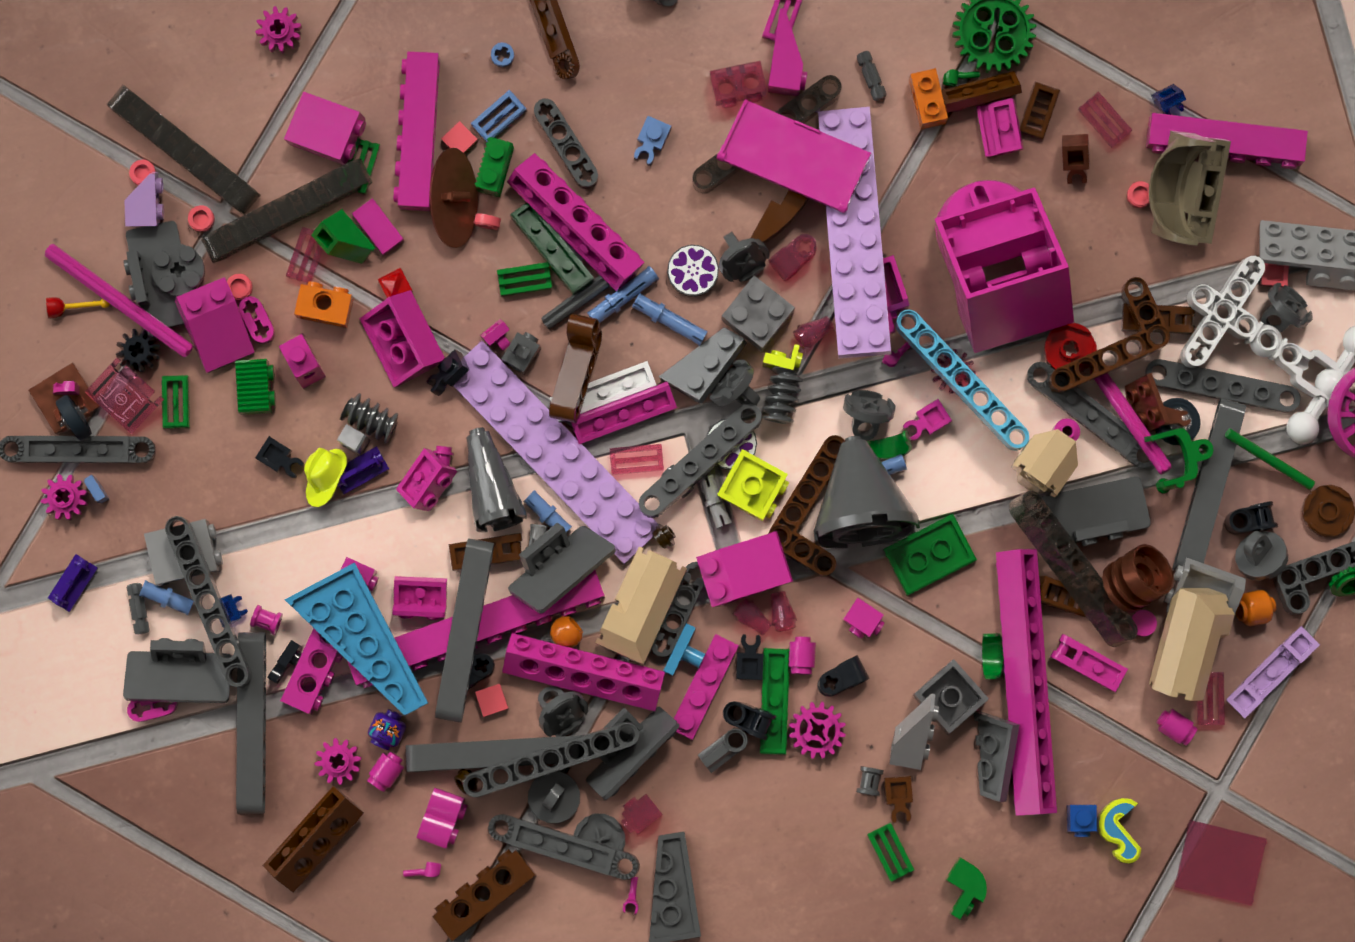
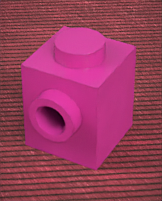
M859 598L855 600L842 620L851 626L849 631L860 639L863 636L869 638L871 634L877 636L885 624L881 621L884 614Z

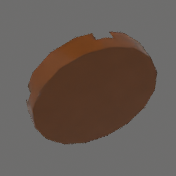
M1335 485L1319 486L1310 491L1304 499L1302 506L1303 520L1307 527L1317 535L1324 537L1337 536L1345 532L1353 523L1355 506L1350 494L1343 488Z

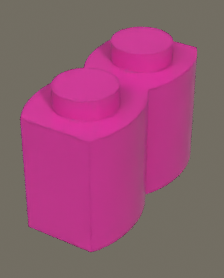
M434 788L416 838L446 849L449 844L454 845L459 830L455 829L457 820H463L468 805L464 804L465 798Z

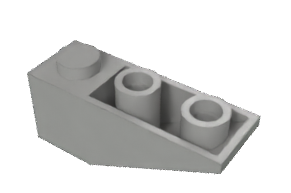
M935 694L929 695L895 727L891 745L890 765L921 770L923 759L928 760L930 744H927V740L932 741L935 725H931V722L937 721L939 706L934 705Z

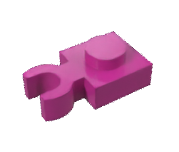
M939 399L917 411L915 414L919 420L907 421L903 425V429L909 426L915 427L916 434L910 437L911 441H915L920 437L923 430H926L931 435L952 422Z

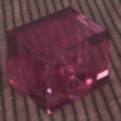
M647 794L639 800L634 796L622 806L625 811L621 813L624 817L621 822L630 834L634 830L639 834L663 814Z

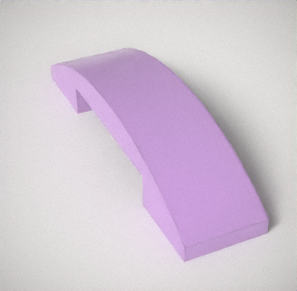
M1300 626L1229 695L1226 701L1245 719L1320 644Z

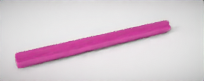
M55 244L47 247L45 257L181 356L187 357L191 353L193 345Z

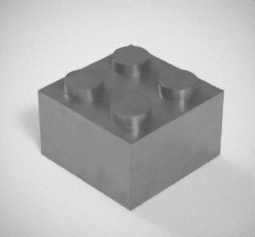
M753 276L723 313L721 320L763 352L794 313L795 307L756 276Z
M954 659L913 694L920 704L929 695L935 694L934 705L939 706L936 722L947 735L989 699Z

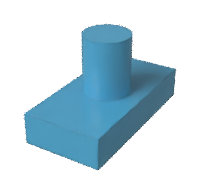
M686 623L663 670L665 673L673 676L681 660L699 668L705 653L688 645L696 630L695 627Z

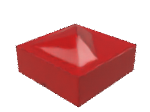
M401 268L378 279L387 298L410 290L413 292Z

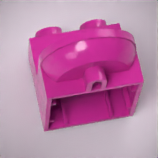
M982 180L967 184L956 190L945 201L937 218H935V231L938 246L955 287L958 314L974 354L1073 323L1074 314L1069 266L1035 187L1021 191L1014 185L1003 181ZM1022 256L1025 270L986 282L983 267Z

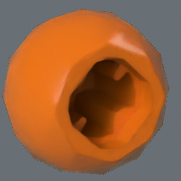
M562 616L551 625L550 635L554 644L573 648L582 640L583 631L573 618Z

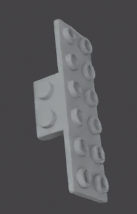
M1260 221L1259 257L1264 263L1309 268L1306 276V285L1355 291V230Z

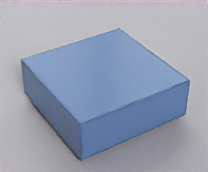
M90 475L84 479V483L96 502L102 504L109 500V497L95 476Z

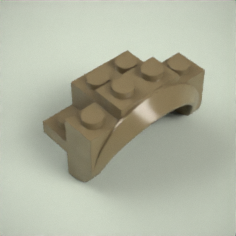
M1170 130L1168 146L1157 160L1149 182V202L1154 216L1151 233L1166 240L1195 246H1198V243L1212 244L1231 141ZM1185 212L1188 213L1187 222L1185 218Z

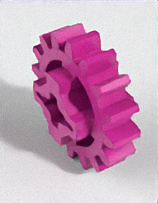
M810 702L809 710L801 706L802 714H793L797 722L789 724V727L795 729V732L791 733L789 738L797 739L793 746L794 748L798 746L803 747L801 750L802 755L809 751L812 759H814L816 753H819L823 759L825 758V751L828 750L833 755L835 753L833 746H842L838 738L846 736L845 733L840 732V728L846 726V724L838 722L841 713L834 715L832 713L834 706L826 710L824 709V702L820 703L819 708H815L814 703ZM812 713H823L828 718L819 720ZM804 719L807 729L806 733L800 736V724ZM810 720L817 726L823 725L824 729L821 732L825 741L818 735H811L810 732L813 730ZM834 725L835 735L833 740L830 741L828 730ZM811 740L818 741L822 748H813L806 743Z

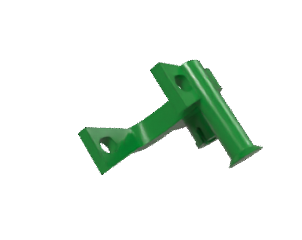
M1184 428L1144 437L1145 442L1173 436L1177 439L1183 452L1185 462L1184 475L1169 480L1165 478L1159 479L1156 487L1160 493L1165 494L1170 490L1182 488L1185 481L1196 478L1198 474L1197 462L1206 460L1213 454V445L1209 440L1199 439L1191 441L1190 435Z

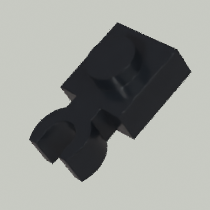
M454 349L437 366L439 372L431 375L426 382L433 387L430 391L437 396H440L445 391L447 384L453 387L470 370L463 354Z
M270 436L255 457V459L277 473L281 467H284L285 472L291 478H297V475L291 471L293 464H299L302 467L305 465L299 458H289L288 456L292 450Z
M742 635L741 644L745 649V653H737L736 679L763 680L764 654L756 653V649L761 643L760 635H756V643L754 645H748L746 643V635Z
M291 640L267 678L278 684L287 668L289 669L290 665L295 667L302 654L300 652L302 646Z

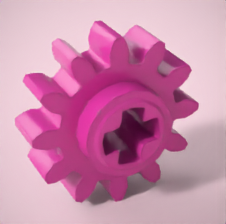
M274 6L273 14L271 15L264 10L263 14L266 19L257 20L258 25L262 29L255 31L257 36H264L260 40V44L265 46L270 43V52H273L276 46L279 47L281 53L285 52V45L294 49L292 40H301L300 35L295 31L302 29L300 23H294L298 19L296 13L288 16L289 10L287 7L282 10V13H279L277 7ZM278 25H281L284 29H281V34L278 35L275 30Z
M58 474V482L56 483L48 479L47 482L51 486L50 489L41 490L47 495V498L42 499L41 503L50 505L46 509V513L52 514L56 511L55 519L60 520L63 514H65L67 520H71L72 512L81 515V510L78 507L80 505H88L86 501L82 500V496H86L88 491L79 490L83 482L79 480L73 484V475H68L66 481H64V477ZM62 492L66 494L70 493V495L67 496L68 498H70V500L66 503L64 501H59L60 499H62L60 497V494Z
M334 738L333 746L324 742L323 746L326 751L316 752L318 756L322 757V760L314 764L323 767V770L318 775L324 776L328 774V783H332L336 777L339 785L343 784V777L345 776L348 780L352 781V770L360 772V768L355 766V762L361 761L362 758L354 757L358 747L355 746L349 749V740L347 739L342 745H339L337 738ZM341 754L343 755L342 760H345V763L336 769L333 767L335 763H332V758L338 757Z

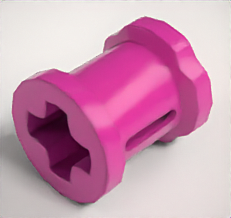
M257 605L250 621V627L258 626L269 630L270 634L275 635L281 624L283 613L278 612L275 614Z

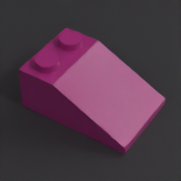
M780 8L768 92L798 97L799 90L805 91L807 72L802 71L803 62L786 10Z
M225 277L176 297L175 304L206 373L255 353Z
M777 531L696 557L712 607L723 606L793 582Z

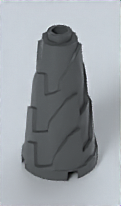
M483 427L469 431L470 435L466 437L472 509L476 531L486 533L488 532L486 526L489 525L493 527L494 531H499L522 523L523 519H527L526 511L516 492L510 474L494 445L490 432L485 431Z

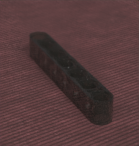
M827 75L778 109L776 113L781 115L791 114L796 121L805 124L816 116L819 111H823L839 98L842 84L836 76ZM826 84H833L837 91L829 95L823 91L822 87ZM805 99H812L816 106L811 110H807L801 103ZM716 154L694 171L692 176L693 187L700 193H708L741 169L732 166L729 170H721L717 165L720 160H717ZM701 174H707L710 176L711 182L708 185H700L697 182V177Z
M122 85L106 104L241 214L245 215L261 196L254 188L125 85Z
M362 159L353 160L206 234L201 238V241L212 263L219 262L361 190L363 184L368 183L369 186L373 181Z
M1028 491L1012 500L1009 504L1011 516L1109 646L1118 647L1134 639L1138 632L1135 622L1127 612L1115 606L1104 589L1102 578L1037 492Z

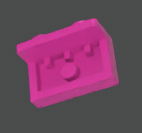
M395 576L392 615H398L404 619L420 616L429 620L445 617L447 609V578Z

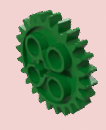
M968 0L970 6L962 3L961 9L964 13L956 12L955 17L960 21L953 22L952 27L959 30L953 32L952 37L960 39L954 46L955 48L963 47L959 56L968 55V65L976 61V70L982 65H986V73H989L991 66L995 67L997 73H1000L1001 66L1004 65L1007 71L1011 69V62L1017 66L1020 65L1019 56L1024 59L1027 58L1028 54L1024 49L1032 50L1034 45L1028 40H1035L1036 35L1030 31L1037 27L1036 24L1029 23L1034 18V14L1026 15L1025 13L1029 5L1021 7L1019 5L1021 0ZM995 9H999L998 33L994 42V51L990 53L989 45L992 35L991 28L994 23ZM980 11L987 12L990 15V20L986 22L980 21L977 18V13ZM1011 15L1015 18L1016 23L1008 26L1003 22L1002 17ZM976 36L983 37L986 40V45L983 47L976 46L973 43V38ZM1002 40H1007L1011 43L1012 49L1008 51L1001 50L998 43Z

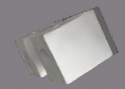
M346 424L337 441L358 455H362L370 439L365 434Z

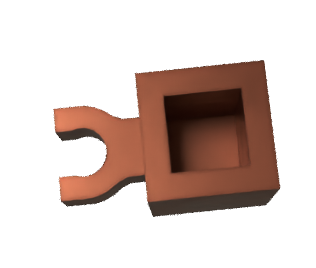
M1088 134L1062 135L1063 171H1068L1067 184H1073L1072 176L1074 174H1080L1082 176V183H1087L1086 170L1090 166Z

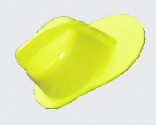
M318 448L309 456L305 463L304 471L308 481L306 498L313 507L325 505L335 493L339 480L347 466L346 453L341 449L328 451L324 448Z

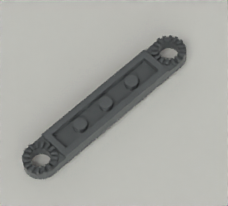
M1162 359L1153 360L1145 370L1146 375L1152 373L1151 371L1154 366L1164 367L1166 376L1162 380L1154 378L1156 386L1216 399L1223 398L1269 410L1291 412L1299 406L1301 400L1300 393L1292 386L1201 367L1188 368L1182 363ZM1283 392H1289L1293 395L1294 402L1291 406H1284L1280 402V395Z
M1045 362L1034 363L1028 369L1027 380L1032 387L1134 466L1140 469H1147L1153 465L1151 461L1143 463L1138 460L1137 452L1141 447L1125 423L1083 390L1076 387L1065 393H1055L1048 384L1049 377L1055 369ZM1037 368L1044 369L1048 375L1047 380L1044 382L1034 380V370ZM1057 374L1055 376V383L1060 387H1065L1068 385V379L1062 374Z
M751 403L741 405L645 491L639 499V507L643 515L648 518L662 515L666 509L672 506L740 445L761 424L762 415L760 409ZM744 412H753L756 415L755 421L752 423L743 422L741 417ZM655 498L659 500V507L656 510H648L645 507L647 499Z
M6 436L0 441V457L11 463H147L156 454L154 442L143 436H88L81 441L76 436ZM10 442H16L19 451L15 456H7L5 446ZM139 443H147L150 448L148 455L145 457H138L135 453V448Z
M500 814L494 816L489 822V834L495 840L602 874L628 880L635 877L640 869L639 860L631 853L523 819ZM499 820H504L509 825V830L505 835H500L496 831V823ZM622 859H628L633 864V869L629 874H624L619 869V863Z

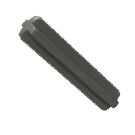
M598 276L588 286L541 318L542 322L548 329L553 328L607 289L609 284L601 276Z

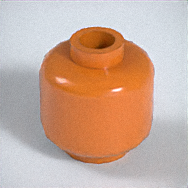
M1264 590L1243 593L1235 613L1238 620L1242 621L1246 626L1266 624L1272 620L1273 613L1276 611V602Z

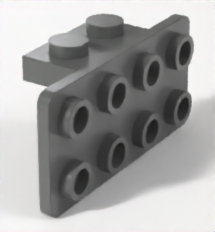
M174 221L159 223L157 226H145L128 230L126 232L129 252H126L127 260H124L126 274L131 275L133 285H129L132 301L136 300L140 307L168 327L183 325L184 322L175 304L176 297L163 292L156 285L152 276V264L155 255L169 245L181 244L177 224ZM175 264V268L171 270V273L181 277L185 267Z
M1137 476L1060 492L1056 497L1046 495L1038 500L1047 543L1051 548L1082 542V546L1098 543L1097 538L1106 536L1108 541L1123 538V533L1147 528L1151 523L1142 482Z
M556 523L519 554L525 573L508 587L509 592L536 612L544 613L616 552L615 546L586 526H580L567 537L565 528Z
M161 638L159 640H151L150 651H130L127 654L123 697L126 701L227 703L229 701L230 685L225 680L215 653H206L204 641L196 639L173 641L169 638ZM222 653L225 658L232 657L230 654Z
M660 706L656 708V711H652L641 723L623 708L604 727L607 728L622 722H631L636 725L639 731L638 741L634 745L600 756L599 758L603 762L586 778V782L604 800L614 796L620 787L638 772L639 767L647 759L652 758L666 740L671 739L675 735L676 730L680 726L679 723ZM624 727L619 733L620 738L626 742L631 741L635 735L631 727ZM599 735L594 740L595 747L600 750L606 749L610 743L609 739L604 735Z

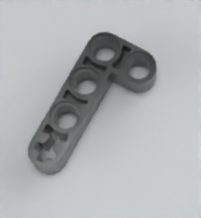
M1355 541L1286 565L1283 571H1289L1293 576V582L1290 585L1282 582V572L1273 578L1280 601L1287 613L1298 615L1309 608L1310 598L1305 584L1338 573L1340 570H1346L1349 566L1351 568L1355 567V557L1350 558L1349 553L1355 551ZM1333 553L1341 556L1342 565L1340 567L1332 565L1330 558ZM1308 562L1316 564L1318 571L1315 576H1310L1306 572ZM1293 595L1300 597L1302 600V607L1299 610L1294 609L1290 604Z

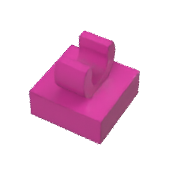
M501 319L480 334L489 346L496 342L500 349L504 350L510 345V342L504 336L510 329Z

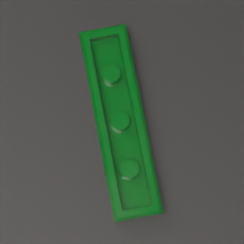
M764 648L762 709L777 715L776 720H772L767 732L768 739H760V754L786 755L789 649Z

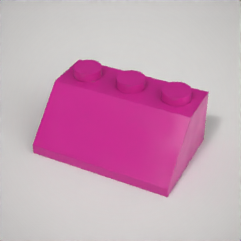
M411 290L388 297L359 318L394 388L430 371L445 358Z

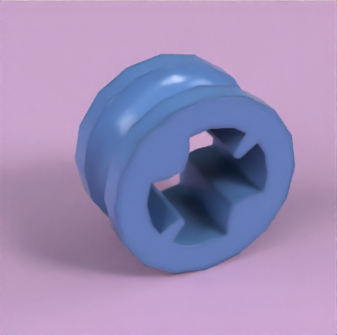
M497 43L491 50V58L495 65L505 67L514 60V52L509 44ZM505 48L508 50L507 54H510L509 59L504 58L502 62L498 61V55L495 56L496 51L501 52Z

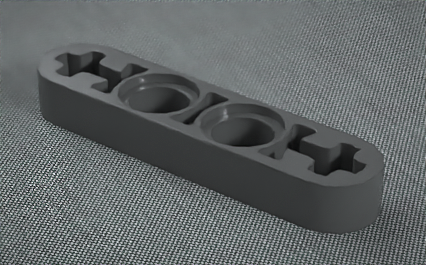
M546 98L539 100L534 106V114L537 121L576 183L585 189L592 188L598 181L596 167L556 104ZM545 105L546 108L551 106L550 114L555 120L556 117H559L560 120H556L546 127L545 124H548L549 120L545 114L539 115L541 106ZM557 126H562L567 131L566 136L561 140L555 139L552 136V130ZM569 148H577L580 151L579 159L576 161L568 160L565 156L566 151ZM586 160L587 163L583 164V167L587 173L591 171L594 173L591 175L592 181L587 182L586 179L581 181V170L578 167L574 171L572 167L579 166Z
M691 562L686 566L687 571L660 628V631L664 628L669 633L677 634L675 639L670 636L667 641L670 649H664L662 653L658 651V646L655 643L657 640L662 641L665 633H660V631L652 646L653 653L659 657H667L673 652L704 585L703 578H697L693 586H698L697 591L690 586L682 585L684 580L689 583L691 574L688 571L699 567L698 562ZM682 590H687L692 594V601L688 605H681L677 600V595ZM671 614H677L681 618V625L677 629H671L666 624V619Z

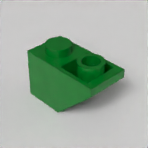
M343 209L321 221L311 234L328 255L360 264L364 263L375 249L374 245Z

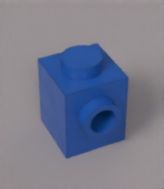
M1067 805V832H1074V837H1090L1091 831H1097V805Z

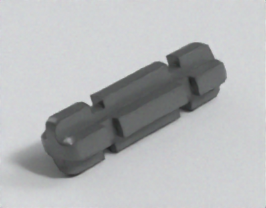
M869 51L859 53L857 60L859 65L863 67L861 70L868 88H871L870 93L873 100L879 101L884 99L887 93L884 86H881L882 81L875 63H872L871 53Z
M129 584L126 588L128 596H131L129 606L131 618L135 620V624H133L134 633L137 635L148 633L150 629L148 621H145V618H148L145 599L139 596L142 584Z

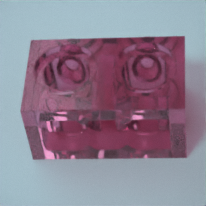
M761 61L713 70L709 73L716 106L722 105V108H730L736 106L737 102L744 101L745 99L754 103L763 100L762 97L767 95ZM748 78H754L758 81L759 85L754 89H749L744 85V81ZM728 83L733 87V91L729 94H723L718 88L721 84Z

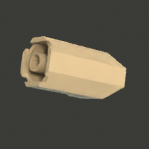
M1059 429L1033 435L1016 457L1011 467L1017 471L1018 483L1035 495L1052 492L1050 495L1056 497L1078 466L1076 441Z
M638 547L615 598V601L619 603L618 605L612 604L599 632L604 637L602 640L597 638L595 643L644 665L687 568L682 566L678 570L675 561L650 550L645 555L643 554L644 548Z
M1180 588L1172 597L1149 681L1152 689L1176 698L1178 695H1186L1185 700L1201 701L1204 699L1219 640L1230 634L1235 616L1233 609L1228 607L1226 601L1229 600L1226 594L1210 588Z

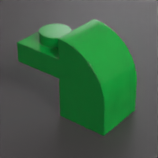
M958 857L945 880L962 890L961 895L949 913L957 919H961L962 916L967 918L975 905L971 902L973 898L984 902L987 884L983 874L977 867Z

